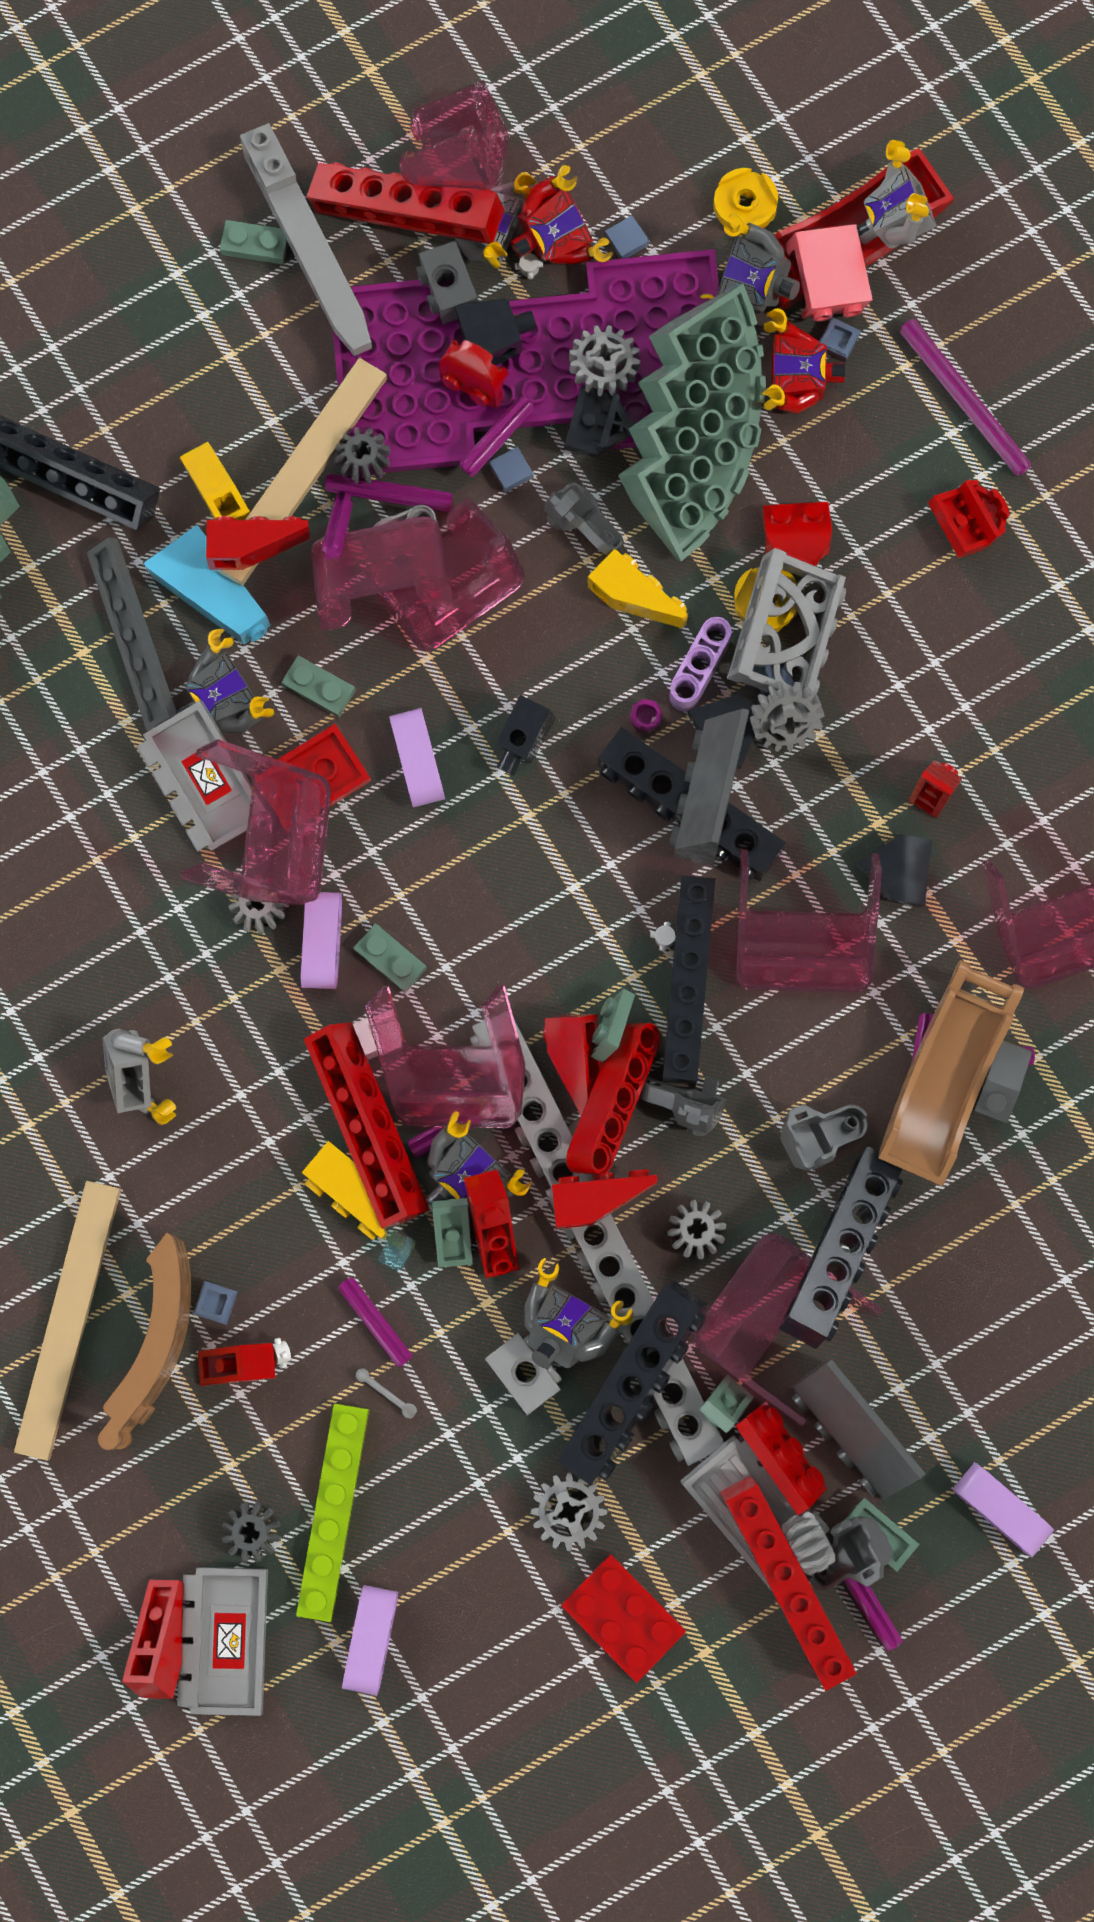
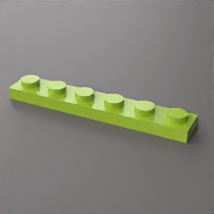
M334 1404L297 1607V1617L332 1622L370 1409Z

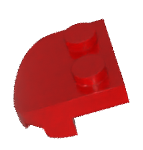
M453 340L438 364L440 379H442L445 386L453 391H459L460 389L469 394L471 399L477 404L484 407L489 405L495 409L498 408L503 400L502 385L509 374L505 367H498L491 363L493 358L491 353L467 340H464L461 345H458V342Z
M967 480L959 488L935 495L927 502L958 558L990 547L1006 531V520L1010 516L1007 503L1002 495L994 488L989 491L979 486L978 480Z
M828 501L763 505L762 516L766 553L776 548L786 552V555L816 567L819 560L825 555H829L832 523Z

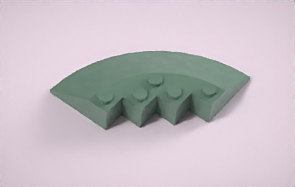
M743 283L673 319L649 335L663 366L638 383L653 412L628 429L643 458L618 476L632 504L677 561H683L699 548L710 536L709 533L718 521L723 520L728 514V507L735 495L740 494L750 472L747 469L754 448L758 447L762 430L759 427L761 405L765 403V395H762V392L766 390V377L762 376L761 357L764 356L762 345L758 344L754 326L757 324V320Z

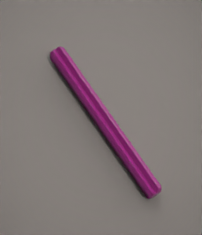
M914 319L907 321L901 327L900 333L1011 471L1016 476L1027 472L1031 466L1028 458Z

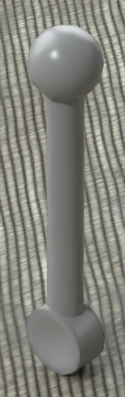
M361 1368L357 1370L355 1376L358 1381L366 1382L402 1409V1414L406 1418L411 1419L415 1416L417 1408L413 1404L404 1403L371 1378L366 1369Z

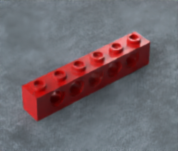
M337 162L331 164L318 163L307 194V198L317 214L486 244L494 242L505 210L497 193L488 188H479L478 190L465 188L458 183H436L424 177L419 179L407 178L395 172L390 174L378 173L366 167L354 169Z
M353 1023L330 1024L304 1038L381 1229L406 1223L430 1211Z
M750 1475L721 1491L720 1494L824 1690L827 1691L856 1675L857 1673L756 1481Z

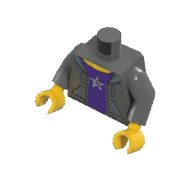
M738 213L729 214V218L737 220L739 226L735 229L724 226L725 233L732 237L736 236L717 296L743 283L755 315L763 313L767 306H776L780 296L793 300L799 292L800 282L787 277L791 261L784 257V249L774 234L750 222L747 225L744 224ZM703 294V295L700 296V298H705V299H706V298H709V299L714 298V297H713L712 295H710V294Z
M215 629L209 633V644L198 658L188 677L189 682L185 686L193 701L177 710V713L182 712L199 701H203L221 733H245L256 725L262 717H272L274 709L266 708L263 710V705L266 701H269V698L253 696L228 653L224 652L222 654V649L230 648L233 645L232 637L225 638L221 642L220 636L224 629Z
M453 1112L449 1124L432 1140L428 1158V1165L430 1167L428 1173L439 1185L426 1200L432 1205V1201L467 1198L464 1178L496 1169L499 1172L508 1198L513 1195H525L533 1184L532 1181L528 1184H522L518 1181L525 1171L519 1169L511 1179H508L511 1174L467 1134L471 1120L469 1119L463 1125L458 1124L456 1121L459 1112Z
M546 1258L542 1259L538 1265L540 1278L538 1283H533L524 1305L525 1328L530 1332L527 1343L531 1348L535 1349L532 1353V1360L542 1368L549 1367L553 1361L565 1368H571L578 1361L585 1362L603 1356L620 1333L618 1328L621 1325H629L634 1318L632 1308L626 1316L619 1317L617 1313L623 1307V1301H616L611 1308L613 1319L608 1323L610 1317L554 1284L551 1288H548L549 1282L555 1280L558 1276L559 1265L557 1263L552 1274H545L542 1268L545 1265Z

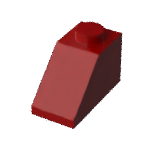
M273 1343L237 1345L197 1351L200 1386L276 1378Z

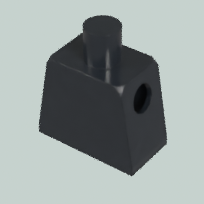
M508 299L455 306L457 322L463 340L472 342L493 355L491 363L496 366L522 352L521 334L537 330L532 311L513 315Z
M522 695L518 697L497 741V745L504 752L496 768L514 776L522 759L529 763L533 761L556 719L550 709ZM519 736H526V741L523 745H515V741Z

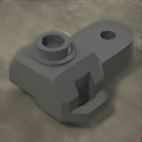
M575 482L567 484L562 490L553 492L544 505V511L548 514L546 519L553 528L563 531L578 528L600 552L607 556L614 549L618 550L624 544L621 534L603 516L597 499L585 487Z
M708 1076L704 1079L702 1091L683 1089L657 1080H645L639 1098L644 1101L672 1109L677 1125L687 1127V1131L696 1136H705L712 1131L721 1119L726 1102L725 1098L716 1095L719 1080Z
M803 1104L787 1112L786 1122L781 1129L780 1140L795 1168L804 1171L815 1170L832 1162L836 1156L837 1149L854 1143L864 1136L867 1131L865 1117L868 1115L861 1107L856 1105H847L823 1114ZM804 1113L801 1119L797 1121L795 1116Z
M859 1516L846 1522L844 1520L835 1525L831 1530V1534L834 1536L831 1547L835 1554V1562L827 1566V1569L812 1574L809 1582L819 1590H827L847 1578L853 1579L867 1587L884 1577V1566L889 1564L893 1550L886 1534L881 1530L877 1521L865 1516Z

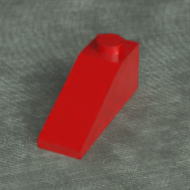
M934 760L921 775L908 801L937 819L963 778L958 776V771L950 764L945 762L940 764Z
M597 1014L559 1015L545 1018L543 1037L547 1044V1053L579 1114L582 1115L601 1068V1062L591 1057L595 1045L592 1042V1036L598 1027Z
M149 1580L122 1679V1683L141 1698L173 1699L182 1665L183 1583L180 1580Z

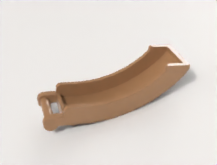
M962 960L957 963L952 978L923 1036L898 1096L880 1148L879 1159L938 1185H944L957 1158L958 1149L980 1089L1012 1024L1013 1014L1024 992L1023 987L1016 984L1010 986L970 968L969 963ZM964 980L1006 998L1003 1007L960 989Z
M170 1233L165 1234L146 1259L147 1263L151 1265L153 1275V1304L150 1322L143 1345L134 1364L103 1406L104 1412L111 1418L98 1436V1443L105 1450L124 1449L131 1444V1431L138 1423L143 1425L155 1411V1408L151 1405L167 1384L183 1348L191 1308L190 1265L184 1241Z

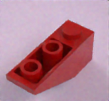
M219 516L215 520H207L206 560L209 570H244L310 539L309 522L295 516H288L283 518V520H269L263 516H254L249 518V520H235V518L230 516Z
M498 1170L464 1178L467 1202L485 1278L519 1270L508 1196Z
M645 1169L629 1171L627 1178L615 1179L614 1173L593 1175L594 1181L580 1182L579 1176L559 1178V1184L552 1185L556 1229L594 1225L657 1185V1175H649V1170Z

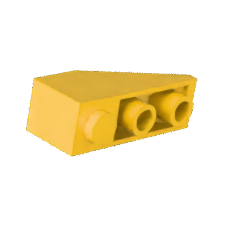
M209 442L180 456L184 467L214 520L219 516H230L235 518V520H246L250 511Z
M614 549L588 576V588L612 609L682 629L687 624V608L682 601L675 596L670 598L662 591L663 587L660 582L652 575L646 577L637 569L639 567L637 562L627 553L622 555Z
M327 1141L303 1170L302 1174L308 1178L305 1185L319 1197L324 1192L335 1200L331 1207L346 1219L350 1214L361 1221L357 1228L370 1239L374 1240L378 1235L382 1240H385L388 1237V1233L385 1228L381 1229L354 1161Z

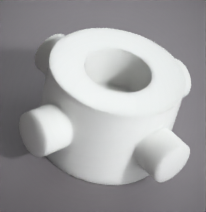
M531 252L521 257L519 263H515V269L520 270L521 274L526 276L527 279H533L538 273L539 267H543V261H538V258L531 254Z
M664 922V926L659 927L656 932L651 931L650 937L655 938L656 944L660 946V951H666V948L675 942L676 935L669 922Z
M275 1338L273 1351L276 1365H280V1368L287 1367L286 1362L291 1360L290 1349L285 1341H281V1338Z

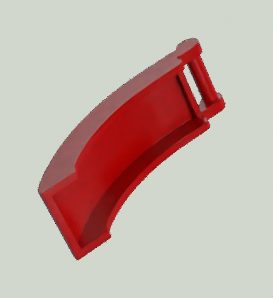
M917 148L910 151V159L905 163L902 162V164L921 183L933 217L936 218L952 204L954 197L921 149ZM888 166L839 202L774 235L784 249V257L791 261L787 277L800 282L799 292L793 300L782 296L779 297L778 305L782 310L804 299L796 256H788L785 243L795 232L853 224L858 226L869 219L864 204L865 199L879 188L885 179ZM878 236L867 244H863L860 240L865 267L895 249L888 248Z

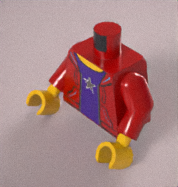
M562 166L557 177L551 176L531 187L522 206V213L517 217L524 233L510 241L514 252L519 258L534 250L538 258L549 261L552 264H577L592 261L594 258L599 262H606L612 256L613 252L604 254L599 250L600 246L609 244L610 241L607 238L599 239L593 247L590 244L594 240L569 193L575 187L577 177L571 180H566L562 177L569 173V166Z
M777 308L767 313V316L771 317L773 321L764 324L766 332L771 333L777 330L778 335H774L772 346L771 386L762 392V395L770 397V400L764 403V408L772 410L776 407L780 410L799 414L823 399L826 383H844L845 363H827V346L819 343L817 339L787 321L784 311Z

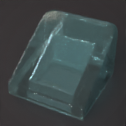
M393 1231L379 1257V1262L398 1272L403 1271L416 1244L415 1241L408 1236Z

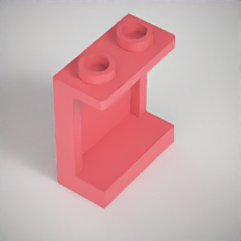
M856 224L795 232L785 243L788 256L795 255L806 302V307L801 312L802 319L813 318L815 322L830 319L835 314L843 313L844 317L857 316L873 300Z

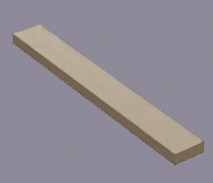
M361 358L357 360L246 520L254 516H263L269 520H283V518L293 515L335 455L336 444L343 443V434L351 432L386 382V373ZM258 563L244 570L216 571L243 586Z
M90 1181L85 1183L14 1453L49 1461L51 1458L120 1197V1188Z

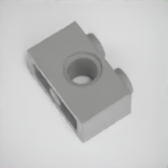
M517 1333L487 1356L485 1360L526 1415H529L561 1390L557 1383L562 1379L551 1364L547 1368H542L534 1363L532 1353L535 1349L531 1348L527 1343L529 1335L523 1339ZM523 1362L532 1363L536 1369L534 1379L527 1383L521 1382L516 1376V1369Z

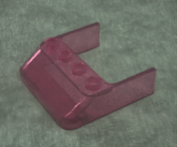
M220 739L197 749V757L244 772L252 780L243 868L241 875L201 863L182 871L180 878L255 902L304 905L316 900L321 890L331 788L328 781L317 773Z
M741 850L736 922L735 971L737 982L743 988L749 990L858 993L866 990L873 978L882 878L879 854L872 853L868 902L867 908L862 913L753 911L747 908L748 850Z
M989 859L982 861L998 935L1013 973L1023 987L1036 989L1094 968V883L1011 913L1004 877Z
M498 985L481 1005L492 1046L409 1045L403 1038L389 986H383L364 1006L392 1104L397 1117L403 1123L410 1126L445 1127L449 1124L452 1113L457 1111L459 1112L456 1121L458 1124H466L470 1119V1127L508 1128L514 1125L521 1116L525 1060L505 985Z
M772 1233L763 1236L756 1243L705 1314L707 1319L699 1332L693 1334V1340L697 1349L724 1371L797 1425L802 1426L806 1419L751 1380L750 1376L756 1363L780 1330L778 1328L811 1259L808 1254L786 1238ZM827 1272L829 1278L838 1281L833 1273ZM849 1287L848 1291L853 1293L851 1298L853 1302L875 1318L883 1313L884 1310L853 1287Z

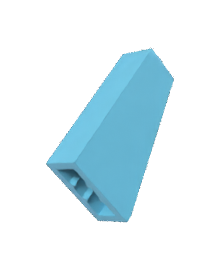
M198 525L144 562L147 571L155 581L217 626L224 629V631L245 645L250 640L251 642L259 640L266 634L267 628L271 626L266 614L244 585L237 584L216 570H209L206 560V536Z

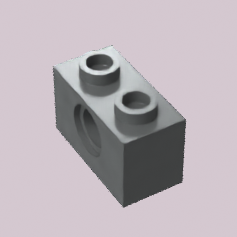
M456 240L419 253L420 266L416 267V272L421 286L428 285L431 295L427 296V300L432 314H439L442 324L457 320L455 306L478 302V297ZM448 280L453 282L449 287L439 286L442 281Z

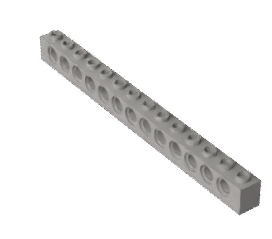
M508 1008L473 1025L472 1029L475 1035L470 1037V1041L478 1056L485 1054L490 1066L484 1069L493 1087L498 1084L500 1085L505 1095L500 1098L501 1104L508 1117L515 1115L520 1127L514 1130L523 1148L530 1145L535 1158L530 1159L531 1165L538 1178L545 1176L550 1186L549 1189L545 1190V1193L554 1209L552 1185L559 1184V1182L554 1179L553 1173L558 1166L567 1165L566 1154L573 1137ZM508 1044L513 1049L511 1056L505 1060L497 1059L493 1055L497 1045ZM514 1074L524 1075L528 1080L526 1087L518 1091L511 1089L508 1086L510 1077ZM530 1104H536L542 1108L543 1114L540 1119L529 1121L523 1116L524 1109ZM547 1134L553 1135L558 1140L556 1149L551 1152H544L538 1146L539 1139ZM573 1173V1176H579L580 1182L594 1181L591 1174ZM609 1214L592 1226L563 1229L568 1240L576 1239L581 1250L575 1254L584 1272L591 1269L596 1279V1282L592 1283L591 1286L600 1303L606 1300L611 1310L615 1303V1294L619 1290L628 1289L633 1292L635 1296L634 1304L630 1308H621L617 1313V1316L624 1317L631 1308L633 1310L634 1318L629 1325H621L618 1328V1331L622 1332L628 1345L633 1337L630 1332L632 1323L644 1319L654 1300L612 1215ZM598 1227L603 1231L604 1239L600 1244L593 1246L584 1240V1233L588 1228ZM605 1258H613L619 1263V1272L613 1277H606L599 1270L600 1262ZM612 1313L607 1315L610 1317L609 1323L613 1319ZM649 1347L647 1350V1356L651 1352H655L657 1350L653 1347ZM682 1359L678 1364L673 1362L667 1372L671 1375L668 1383H674L680 1387L682 1391L681 1399L675 1404H669L662 1398V1391L661 1393L655 1391L653 1397L659 1408L653 1412L662 1430L669 1427L674 1440L669 1445L677 1461L685 1460L689 1466L711 1455L724 1444V1441L717 1427L713 1426L706 1419L705 1414L699 1410L704 1401ZM684 1415H691L697 1421V1430L690 1436H684L678 1430V1421Z

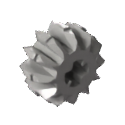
M257 876L252 877V886L249 887L244 881H240L239 886L243 890L242 893L232 891L230 894L234 900L238 901L228 906L231 912L237 913L233 921L237 925L244 922L243 929L248 933L256 925L257 932L263 934L264 924L266 923L274 930L277 926L273 918L284 919L285 917L284 912L277 908L287 905L286 899L279 897L283 892L281 887L275 886L271 888L272 881L270 878H266L260 886ZM256 899L262 902L264 906L260 911L252 905V902Z
M691 1200L690 1213H688L683 1205L678 1206L677 1210L683 1217V1220L676 1216H670L669 1222L680 1226L678 1229H670L667 1232L670 1237L680 1235V1239L675 1241L672 1247L676 1250L685 1243L687 1248L683 1256L686 1258L690 1256L692 1248H696L697 1258L699 1260L703 1259L704 1246L713 1255L717 1250L710 1241L713 1240L721 1244L725 1241V1238L716 1234L715 1231L725 1230L726 1223L714 1224L713 1222L722 1213L720 1210H717L711 1216L706 1214L710 1208L709 1202H705L702 1211H698L696 1200ZM693 1221H700V1226L704 1224L706 1227V1231L702 1232L700 1239L693 1238L694 1233L688 1234L687 1229L692 1227Z
M806 1511L800 1515L796 1514L782 1524L781 1530L804 1573L808 1575L816 1572L819 1573L835 1562L833 1549L812 1513Z

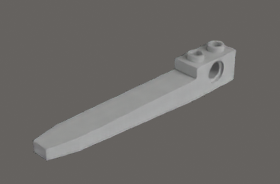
M265 124L241 134L240 139L244 158L335 334L354 356L372 349L364 313L296 181V175L270 124Z

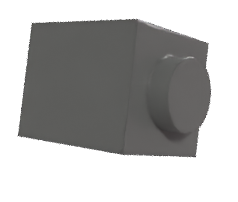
M1003 1040L974 1104V1111L1005 1123L1008 1122L1021 1091L1032 1054L1031 1050Z

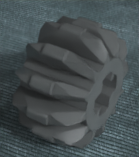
M355 427V436L351 437L344 433L342 436L344 444H336L335 450L339 455L336 456L335 463L336 466L342 467L340 471L344 478L352 475V482L357 484L362 477L365 478L366 484L370 485L372 475L382 479L383 471L381 468H389L390 460L387 456L391 454L390 447L384 445L385 439L383 435L379 434L374 437L373 429L370 427L366 430L365 434H361L360 429Z
M244 1502L240 1506L242 1515L234 1509L228 1512L230 1518L235 1523H222L223 1529L232 1531V1535L222 1538V1543L234 1541L235 1545L230 1548L228 1553L233 1556L242 1549L241 1562L249 1560L251 1551L255 1561L260 1562L263 1560L261 1548L271 1555L275 1552V1549L268 1541H281L279 1534L271 1533V1529L281 1526V1521L269 1523L268 1519L273 1516L275 1511L270 1508L261 1515V1502L254 1504L252 1513L249 1504ZM250 1522L255 1523V1530L260 1532L259 1537L252 1538L253 1542L248 1540L249 1534L244 1533V1527L251 1526Z

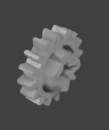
M609 325L605 332H601L598 326H594V333L592 335L584 330L581 340L575 339L573 341V350H570L569 361L571 362L569 371L571 374H576V384L586 383V392L596 388L598 396L603 394V390H608L610 395L614 396L616 387L626 391L628 381L635 382L636 373L640 367V360H638L640 350L639 348H633L634 339L632 337L626 340L623 339L624 330L621 329L617 334L612 333V327Z
M782 682L781 689L777 691L772 686L768 687L770 695L766 697L759 694L760 705H752L751 707L754 716L750 717V722L756 739H761L764 747L773 744L777 752L782 748V745H786L789 752L793 750V744L796 743L802 748L805 747L804 739L807 737L815 739L816 735L813 729H822L823 727L820 718L825 716L818 695H813L809 686L802 690L799 682H795L792 688H788L786 683Z
M571 1472L567 1473L566 1481L561 1482L557 1475H554V1485L552 1487L546 1483L541 1485L545 1491L544 1496L534 1495L533 1499L539 1502L540 1506L531 1509V1514L539 1515L540 1520L536 1521L533 1526L534 1528H544L545 1531L541 1536L542 1540L550 1536L554 1538L553 1548L555 1549L559 1546L560 1542H565L567 1551H571L573 1542H577L581 1549L585 1548L584 1538L588 1536L595 1541L597 1539L593 1531L595 1527L599 1529H604L605 1524L598 1520L599 1516L607 1514V1510L599 1508L598 1505L605 1500L604 1495L595 1497L593 1492L598 1486L596 1483L587 1487L584 1485L585 1481L579 1478L578 1482L573 1481ZM567 1487L579 1489L588 1497L581 1500L569 1495ZM555 1492L558 1500L554 1511L545 1514L547 1501ZM569 1502L571 1506L585 1505V1507L580 1508L575 1513L574 1521H569L568 1517H558L556 1519L553 1517L559 1515V1512L564 1509L563 1503ZM593 1509L591 1523L583 1530L581 1519L585 1512ZM561 1524L568 1527L572 1536L559 1534L551 1526Z

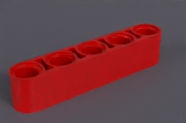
M626 1023L618 1049L602 1063L567 1150L566 1163L571 1172L575 1174L602 1175L606 1174L612 1167L659 1047L660 1033L656 1025L652 1023Z

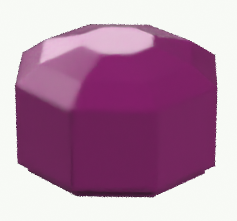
M642 699L632 706L629 720L636 731L649 734L660 727L663 712L657 702Z

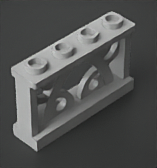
M776 548L763 555L727 679L737 683L743 682L766 692H769L768 687L772 686L777 691L781 689V683L784 682L780 674V664L784 663L785 672L789 677H793V667H798L801 671L799 680L801 689L803 690L809 686L813 695H816L820 686V681L817 680L819 670L826 663L829 650L826 649L827 642L837 626V619L835 618L837 607L842 604L846 595V588L843 587L846 577L840 574H833L786 555V552ZM781 570L803 578L795 585L781 573ZM816 582L824 589L822 603H816L813 599L814 593L817 592L816 590L810 591L805 596L801 591L807 583ZM774 595H778L781 601L785 597L788 598L782 607H776L773 604ZM794 605L802 620L806 637L795 646L781 651L779 636L774 628L766 623L767 618L782 615ZM762 636L770 638L772 653H769L770 645L763 647L760 644ZM807 652L806 659L800 656ZM753 666H772V678L752 671Z

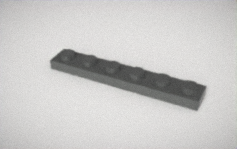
M108 537L86 553L148 732L177 715L119 541L117 538Z

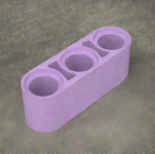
M712 617L706 620L673 678L669 698L670 703L676 710L685 712L694 709L726 653L732 632L730 624L724 618ZM711 631H719L724 635V639L715 642L710 640L707 634ZM696 659H704L708 662L709 666L704 670H698L691 663ZM681 687H687L694 694L692 697L684 699L680 698L676 691Z
M422 708L389 716L413 808L445 800Z
M306 893L301 962L302 988H337L342 917L341 893Z
M975 1462L952 1489L964 1502L1031 1558L1054 1532V1529L1044 1519Z
M363 1585L342 1689L378 1695L399 1592Z

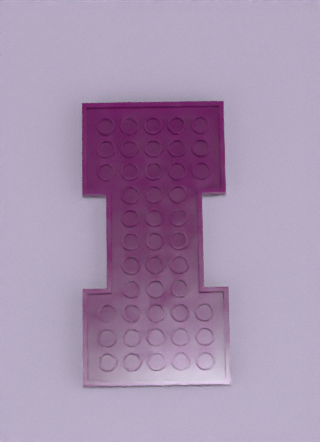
M715 249L614 259L606 262H586L589 293L509 301L513 315L532 311L537 330L521 334L522 352L497 365L498 367H505L509 374L502 385L503 400L497 409L489 405L484 407L477 404L471 399L469 394L460 389L459 391L449 389L440 379L438 364L453 340L457 341L458 345H461L464 340L457 320L442 324L439 314H432L427 300V296L431 295L428 285L422 287L419 280L351 287L364 313L372 349L354 356L333 330L338 387L359 358L386 373L387 380L348 435L351 437L355 436V427L360 429L361 434H365L366 430L370 427L373 429L374 437L379 434L383 435L385 439L384 445L390 447L391 454L387 456L390 460L389 468L381 469L383 473L460 465V462L475 446L474 433L489 431L520 396L530 400L534 409L518 428L571 423L581 385H586L585 382L576 384V374H571L569 371L571 363L569 361L570 350H573V341L575 339L581 340L584 330L592 335L594 333V326H598L601 332H605L608 325L612 327V333L617 334L621 329L624 330L623 339L626 340L632 337L634 339L633 348H639L640 350L638 359L640 360V367L636 373L635 382L628 381L626 391L621 390L619 387H616L615 395H619V401L628 417L636 424L653 412L638 382L663 366L649 335L673 319L711 300L709 298H700L701 295L710 294L713 297L717 296L719 280ZM448 280L442 281L439 286L449 287L453 282ZM630 436L627 439L620 442L619 444L610 448L609 450L632 448L637 446L632 436Z

